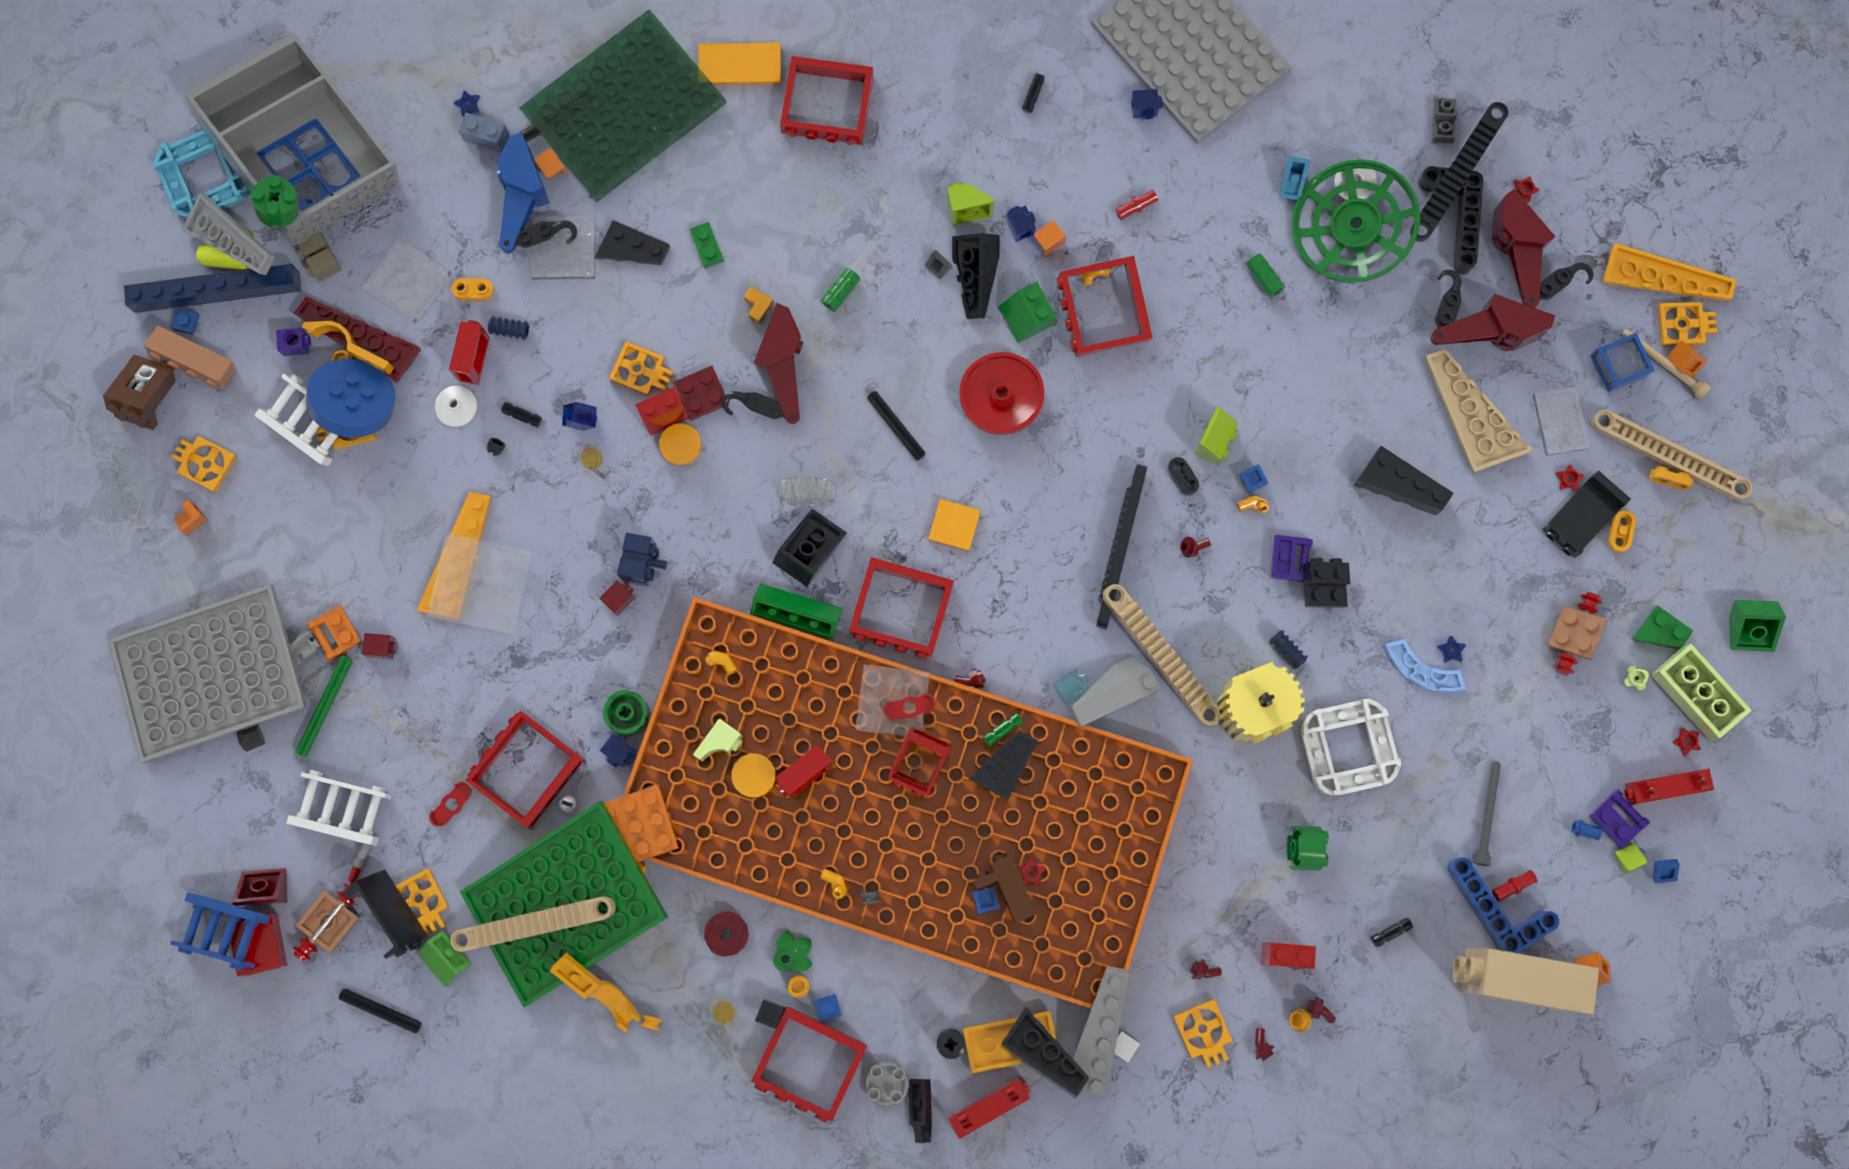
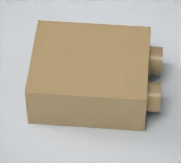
M1489 948L1466 949L1465 957L1457 955L1455 958L1452 978L1453 982L1461 983L1460 993L1562 1012L1594 1015L1599 968Z

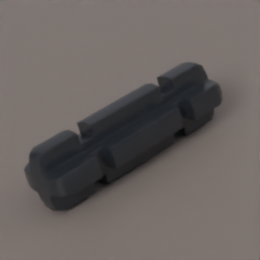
M1035 73L1032 79L1033 81L1022 105V110L1027 113L1033 112L1034 105L1045 80V76Z
M505 402L501 408L503 414L511 415L513 418L527 424L529 423L536 428L542 422L541 416L537 414L532 415L531 412L518 406L514 407L513 404Z
M1405 918L1399 921V924L1395 923L1382 930L1381 934L1373 935L1371 941L1375 947H1380L1385 944V941L1389 942L1402 935L1403 932L1413 929V924L1409 918Z

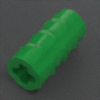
M1256 254L1247 261V267L1269 297L1272 298L1285 289V285L1262 254Z
M845 268L830 289L826 291V294L821 299V303L829 310L836 312L860 281L858 274L850 268Z

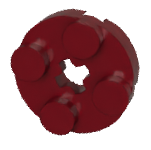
M722 912L716 914L709 919L705 926L704 938L706 944L716 955L724 957L736 955L744 949L748 942V925L736 913ZM728 927L733 936L725 941L720 933Z

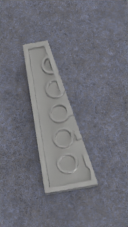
M199 194L182 230L217 248L218 251L226 253L234 260L241 262V264L257 273L266 275L275 256L207 195Z
M1106 967L1096 993V998L1090 1009L1089 1017L1084 1025L1080 1041L1075 1049L1074 1061L1090 1077L1081 1090V1094L1106 1098L1130 974L1127 969Z

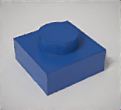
M177 308L171 328L194 335L200 315L196 312Z
M1259 464L1239 474L1248 494L1269 483Z
M1677 859L1654 862L1652 878L1655 884L1677 881L1680 867Z
M995 887L973 892L978 914L1000 909Z
M836 994L814 1000L820 1022L842 1016Z

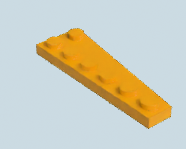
M1614 243L1610 251L1602 283L1729 302L1733 298L1737 280Z
M469 491L419 603L418 612L460 621L492 499L491 496Z

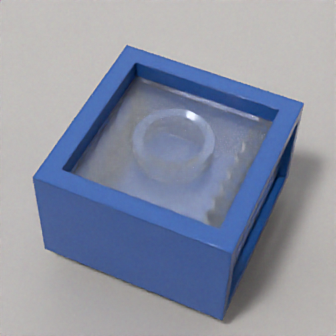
M1637 333L1599 347L1590 355L1608 393L1644 379L1655 371Z

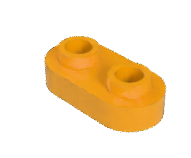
M459 278L451 285L453 295L461 301H487L493 297L495 292L492 283L484 278ZM461 285H464L465 288L462 291H459L458 288ZM486 286L484 291H479V288Z
M1662 466L1651 469L1649 480L1680 490H1691L1694 481L1687 473L1670 472L1668 468Z
M1622 510L1615 514L1612 519L1608 546L1613 552L1622 553L1628 550L1632 544L1636 517L1631 511ZM1620 519L1625 520V526L1620 523ZM1616 539L1621 541V546L1615 543Z

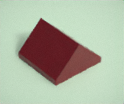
M286 868L242 872L232 901L233 906L287 903Z

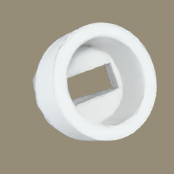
M570 795L562 797L559 802L560 809L565 813L574 812L578 806L577 800ZM563 801L573 803L572 808L567 805H562Z

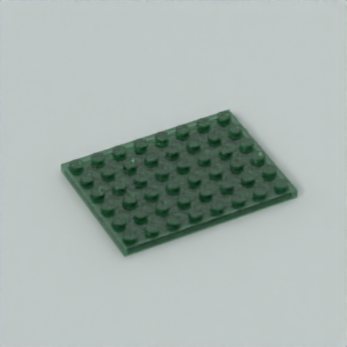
M648 9L521 105L519 109L597 203L727 102L653 12Z

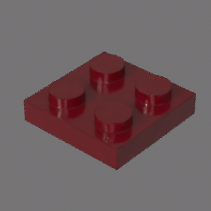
M713 366L674 381L690 421L723 408L722 402L725 393Z

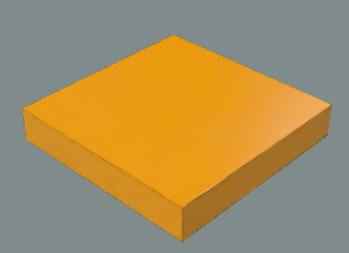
M940 499L928 540L969 552L981 510Z

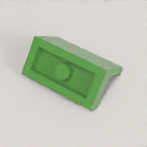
M443 931L429 939L418 952L421 960L445 987L471 964L461 952L456 951L452 947L450 939Z

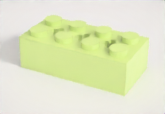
M1692 644L1679 649L1651 674L1655 681L1710 741L1720 739L1752 711Z

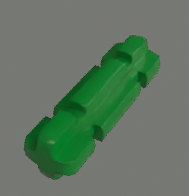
M1015 713L1009 718L1010 720H1005L994 728L993 732H988L984 735L983 740L985 743L991 746L996 743L997 739L1000 740L1013 731L1014 727L1020 726L1023 720L1019 714Z

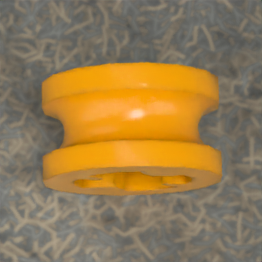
M643 1014L644 1022L640 1026L660 1030L659 1023L663 1019Z

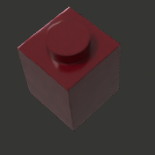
M617 580L599 599L618 617L635 599L632 594L634 590L626 582L621 584Z
M364 633L362 655L368 658L393 660V656L398 650L396 638L391 635Z

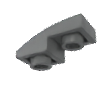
M1435 98L1433 142L1454 143L1455 119L1457 117L1456 99Z

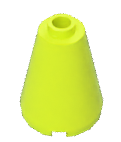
M246 230L249 234H251V235L255 238V236L253 235L252 232H250L249 230ZM206 243L200 245L196 251L197 260L203 266L237 271L250 269L226 253H222L217 248Z

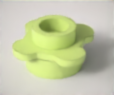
M1635 666L1629 667L1627 669L1628 676L1624 680V684L1627 687H1636L1639 691L1646 688L1645 683L1649 677L1648 671L1636 669Z

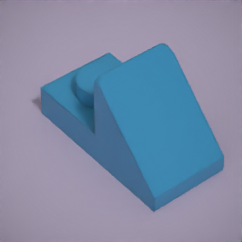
M1289 156L1284 169V178L1279 197L1297 200L1302 195L1310 159Z

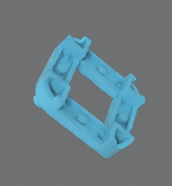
M204 130L170 145L166 142L162 143L159 146L161 149L157 152L155 160H153V167L159 174L171 202L170 206L185 220H187L198 196L193 198L180 165L217 149ZM217 149L229 177V182L203 194L207 195L224 210L244 201L251 196V192Z

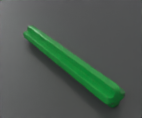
M340 657L295 750L297 755L302 757L308 756L351 667L353 660L350 658Z

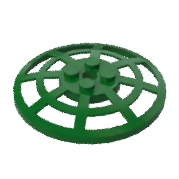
M1362 159L1347 160L1334 164L1314 176L1304 187L1302 195L1298 197L1292 216L1294 242L1305 262L1313 270L1326 278L1347 283L1373 280L1397 267L1414 246L1420 226L1419 204L1408 181L1395 169L1383 163ZM1353 169H1372L1382 172L1387 176L1379 186L1370 182L1355 181ZM1338 172H1345L1346 183L1332 189L1324 197L1314 190L1326 178ZM1394 180L1406 191L1412 208L1399 210L1396 200L1387 191ZM1356 189L1372 190L1375 194L1370 201L1357 198ZM1348 191L1349 200L1343 202L1338 207L1330 202L1339 193ZM1309 196L1318 203L1313 215L1312 228L1299 229L1301 211ZM1384 197L1390 204L1393 213L1381 216L1376 206ZM1325 208L1333 214L1331 225L1319 227L1320 216ZM1414 216L1412 235L1408 245L1403 249L1395 244L1400 233L1401 220ZM1355 219L1362 221L1361 227L1357 229L1350 226L1351 222ZM1395 222L1390 240L1380 235L1382 224ZM1333 234L1338 243L1329 251L1324 246L1320 235ZM1300 237H1314L1317 247L1326 256L1318 265L1306 253ZM1373 242L1383 247L1377 254L1369 258L1365 257L1364 248ZM1344 248L1356 249L1357 260H1346L1339 258L1338 255ZM1389 251L1399 256L1395 262L1385 269L1368 275L1367 264L1379 260ZM1332 262L1344 266H1358L1359 277H1341L1331 274L1325 269Z

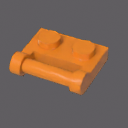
M341 605L306 624L309 631L314 633L324 650V657L327 662L338 658L363 643ZM324 624H326L339 646L334 650L320 628Z

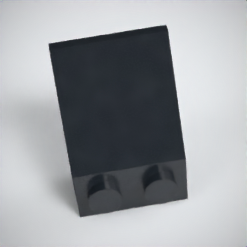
M811 509L778 549L772 563L808 587L847 532L814 509Z

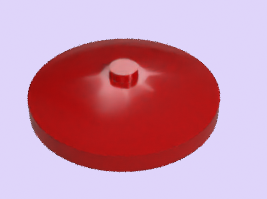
M996 352L985 355L973 362L962 377L959 389L961 408L967 419L984 432L994 435H1010L1020 432L1030 426L1041 412L1044 403V383L1042 377L1031 362L1017 354Z

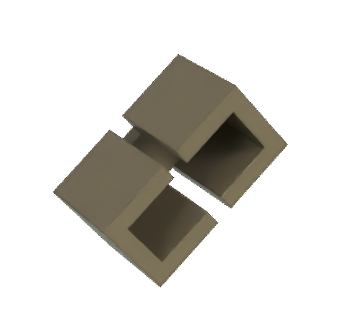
M321 232L314 233L302 244H297L299 248L296 251L302 260L306 259L308 265L305 267L311 277L315 276L321 282L342 271Z

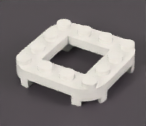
M1362 699L1317 709L1303 719L1300 730L1313 783L1320 793L1329 796H1339L1383 786L1396 778L1401 767V758L1398 759L1387 717L1389 713L1378 702L1371 699ZM1364 722L1375 765L1335 773L1324 731Z

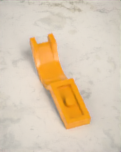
M316 321L304 322L301 326L307 330V333L317 338L330 331L340 332L346 336L347 351L352 356L389 375L394 369L388 361L357 346L353 336L339 323Z
M565 953L551 966L550 972L583 999L589 997L602 1002L612 1013L616 1026L625 1033L629 1030L627 1024L632 1019L637 1022L641 1019L636 1008L619 987L605 980L600 981L568 953Z

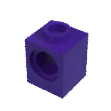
M302 328L276 330L277 351L283 356L309 354L308 347L311 346V338ZM298 338V342L295 345H291L292 340Z

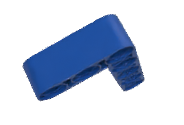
M1465 857L1455 858L1449 862V874L1498 950L1519 953L1558 928L1559 917L1552 911L1538 912L1513 928L1472 862ZM1458 862L1464 865V872L1462 874L1456 870ZM1470 881L1476 883L1477 889L1474 893L1468 888ZM1483 900H1486L1489 904V909L1486 912L1480 907ZM1545 915L1550 918V925L1548 927H1545L1542 922ZM1495 919H1498L1501 923L1499 931L1493 928ZM1526 927H1529L1532 931V936L1529 939L1524 935ZM1508 938L1511 939L1514 944L1513 948L1510 951L1505 946V942Z

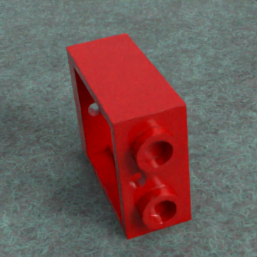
M468 320V322L460 321L449 371L459 382L479 385L490 336L482 325L474 320Z
M911 727L904 739L888 779L892 780L891 783L897 787L903 788L905 786L911 789V792L919 797H928L952 745ZM911 742L941 755L928 785L898 771Z
M817 744L775 778L778 781L775 786L784 797L789 795L792 799L829 770L833 764Z

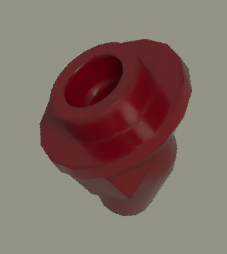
M1187 536L1182 540L1180 550L1183 556L1191 558L1198 555L1199 550L1212 545L1209 538L1195 542L1192 537Z
M975 668L972 669V672L968 673L970 678L955 676L954 682L966 686H974L975 689L979 687L984 688L983 683L986 682L981 670L976 671Z
M1203 959L1199 962L1195 961L1190 969V973H1192L1191 978L1199 980L1202 977L1212 978L1221 976L1222 971L1220 967L1208 969L1209 966Z
M1317 996L1315 1000L1310 999L1307 1012L1311 1013V1018L1319 1019L1322 1015L1328 1023H1333L1336 1020L1332 1012L1323 1006L1324 1000Z
M1256 1028L1255 1046L1257 1049L1255 1052L1256 1060L1261 1058L1264 1061L1274 1054L1272 1051L1274 1045H1269L1267 1042L1264 1043L1265 1029Z

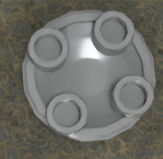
M882 1061L873 1065L867 1072L865 1090L868 1098L876 1104L894 1106L901 1103L907 1095L909 1077L905 1069L899 1064L891 1061Z

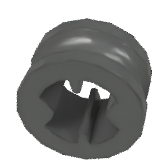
M880 891L860 894V897L863 898L861 905L881 903V900L878 899Z

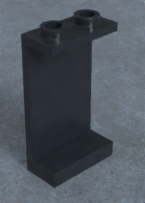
M1598 470L1591 475L1542 530L1546 532L1545 535L1549 540L1557 542L1562 547L1561 549L1566 555L1576 558L1583 553V549L1631 498Z
M385 869L356 880L343 891L347 900L361 894L394 945L392 949L383 955L385 959L394 955L398 958L405 954L408 949L413 951L422 945L421 940L427 936V933Z

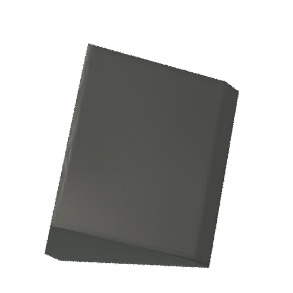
M934 250L925 264L939 279L953 267L937 250Z

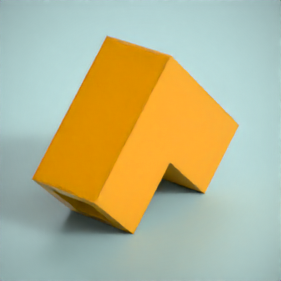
M750 286L744 296L745 301L753 305L748 313L749 318L761 324L774 304L773 299Z

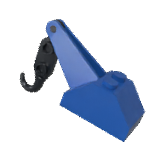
M522 132L510 136L497 161L499 170L496 171L499 181L505 190L499 241L500 248L504 253L510 254L515 251L517 246L529 248L550 240L557 232L564 228L570 229L572 233L571 237L566 240V243L573 242L577 236V228L572 222L567 220L558 222L543 221L526 227L534 207H541L549 204L550 201Z

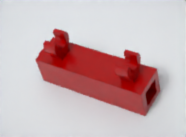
M1708 768L1625 784L1624 795L1630 805L1708 792L1715 789L1710 769Z
M1018 1077L954 1113L948 1119L958 1138L961 1139L1029 1100L1028 1093L1032 1091L1026 1080L1021 1082Z

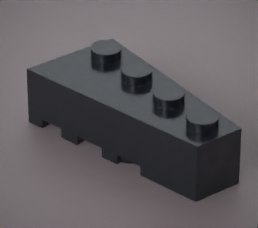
M1383 446L1377 449L1353 485L1370 490V492L1378 495L1387 496L1391 500L1409 504L1411 507L1436 516L1444 509L1454 494Z
M1025 1007L1001 1043L1000 1048L1076 1099L1090 1077L1033 1016L1031 1011Z

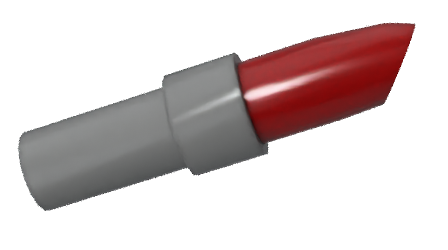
M361 844L357 857L352 864L353 867L348 877L349 883H354L361 869H363L364 860L370 848L369 844Z

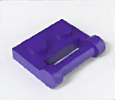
M1275 535L1270 578L1303 583L1302 565L1309 562L1310 547L1313 546V540ZM1296 545L1302 546L1299 573H1294Z
M1617 789L1589 817L1598 827H1602V831L1622 849L1650 821L1646 817H1642L1622 797L1623 793ZM1615 802L1636 822L1633 827L1612 807Z

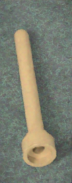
M1629 330L1622 332L1623 337L1633 334ZM1640 339L1647 355L1691 387V391L1694 392L1693 395L1701 400L1711 389V386L1706 382H1697L1691 376L1681 372L1671 361Z

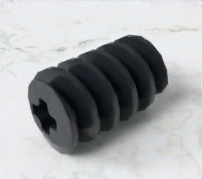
M946 1029L939 1034L937 1049L942 1057L955 1059L963 1053L965 1040L958 1030ZM948 1038H952L954 1042L957 1041L952 1050L949 1049V1046L944 1045L948 1043Z

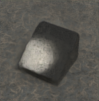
M259 724L237 732L238 743L246 752L265 744Z

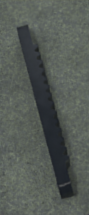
M1494 102L1488 107L1420 212V225L1427 229V234H1418L1416 241L1424 242L1431 236L1506 120L1509 112L1504 103ZM1493 109L1500 110L1502 117H1493L1491 111ZM1413 225L1410 228V235H1412Z
M1136 465L1131 487H1128L1125 491L1124 504L1120 510L1122 512L1119 515L1117 529L1114 534L1115 537L1112 542L1114 545H1112L1110 550L1112 553H1110L1108 558L1110 561H1108L1106 566L1108 569L1105 571V578L1102 582L1104 586L1100 590L1102 594L1098 598L1101 602L1096 624L1098 628L1107 630L1111 610L1103 600V592L1107 587L1119 584L1148 466ZM1117 590L1109 592V598L1112 601L1115 600Z

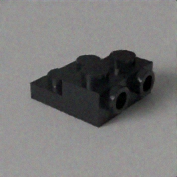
M1311 558L1310 562L1302 565L1305 607H1348L1346 585L1351 584L1349 563L1343 562L1342 558L1329 559V562H1324L1323 558Z

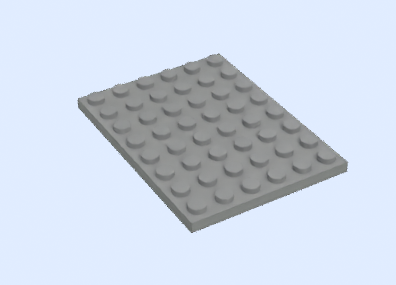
M1118 0L1091 21L1094 29L1197 144L1291 71L1292 68L1232 0Z
M271 584L108 640L140 763H147L307 708L275 589Z

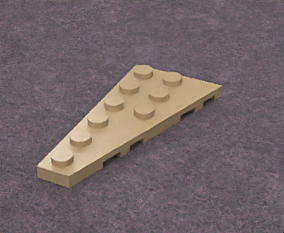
M1446 349L1424 357L1472 474L1534 451L1520 438L1521 435L1512 429L1502 413L1485 394L1481 393L1476 387L1477 384L1468 378L1462 371V367Z

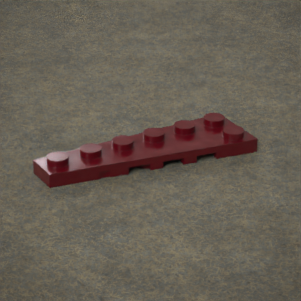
M305 297L294 312L297 317L305 322L332 321L342 325L353 336L357 346L388 361L394 367L390 375L385 374L396 383H398L421 351V348L417 345L392 336L381 329L374 328L363 321L356 320L309 297ZM334 331L324 333V335L347 349V340L344 334Z

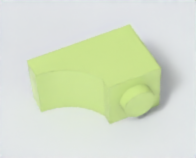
M719 719L693 755L703 762L706 757L715 752L726 751L729 754L732 750L736 752L743 742L741 740L743 736Z

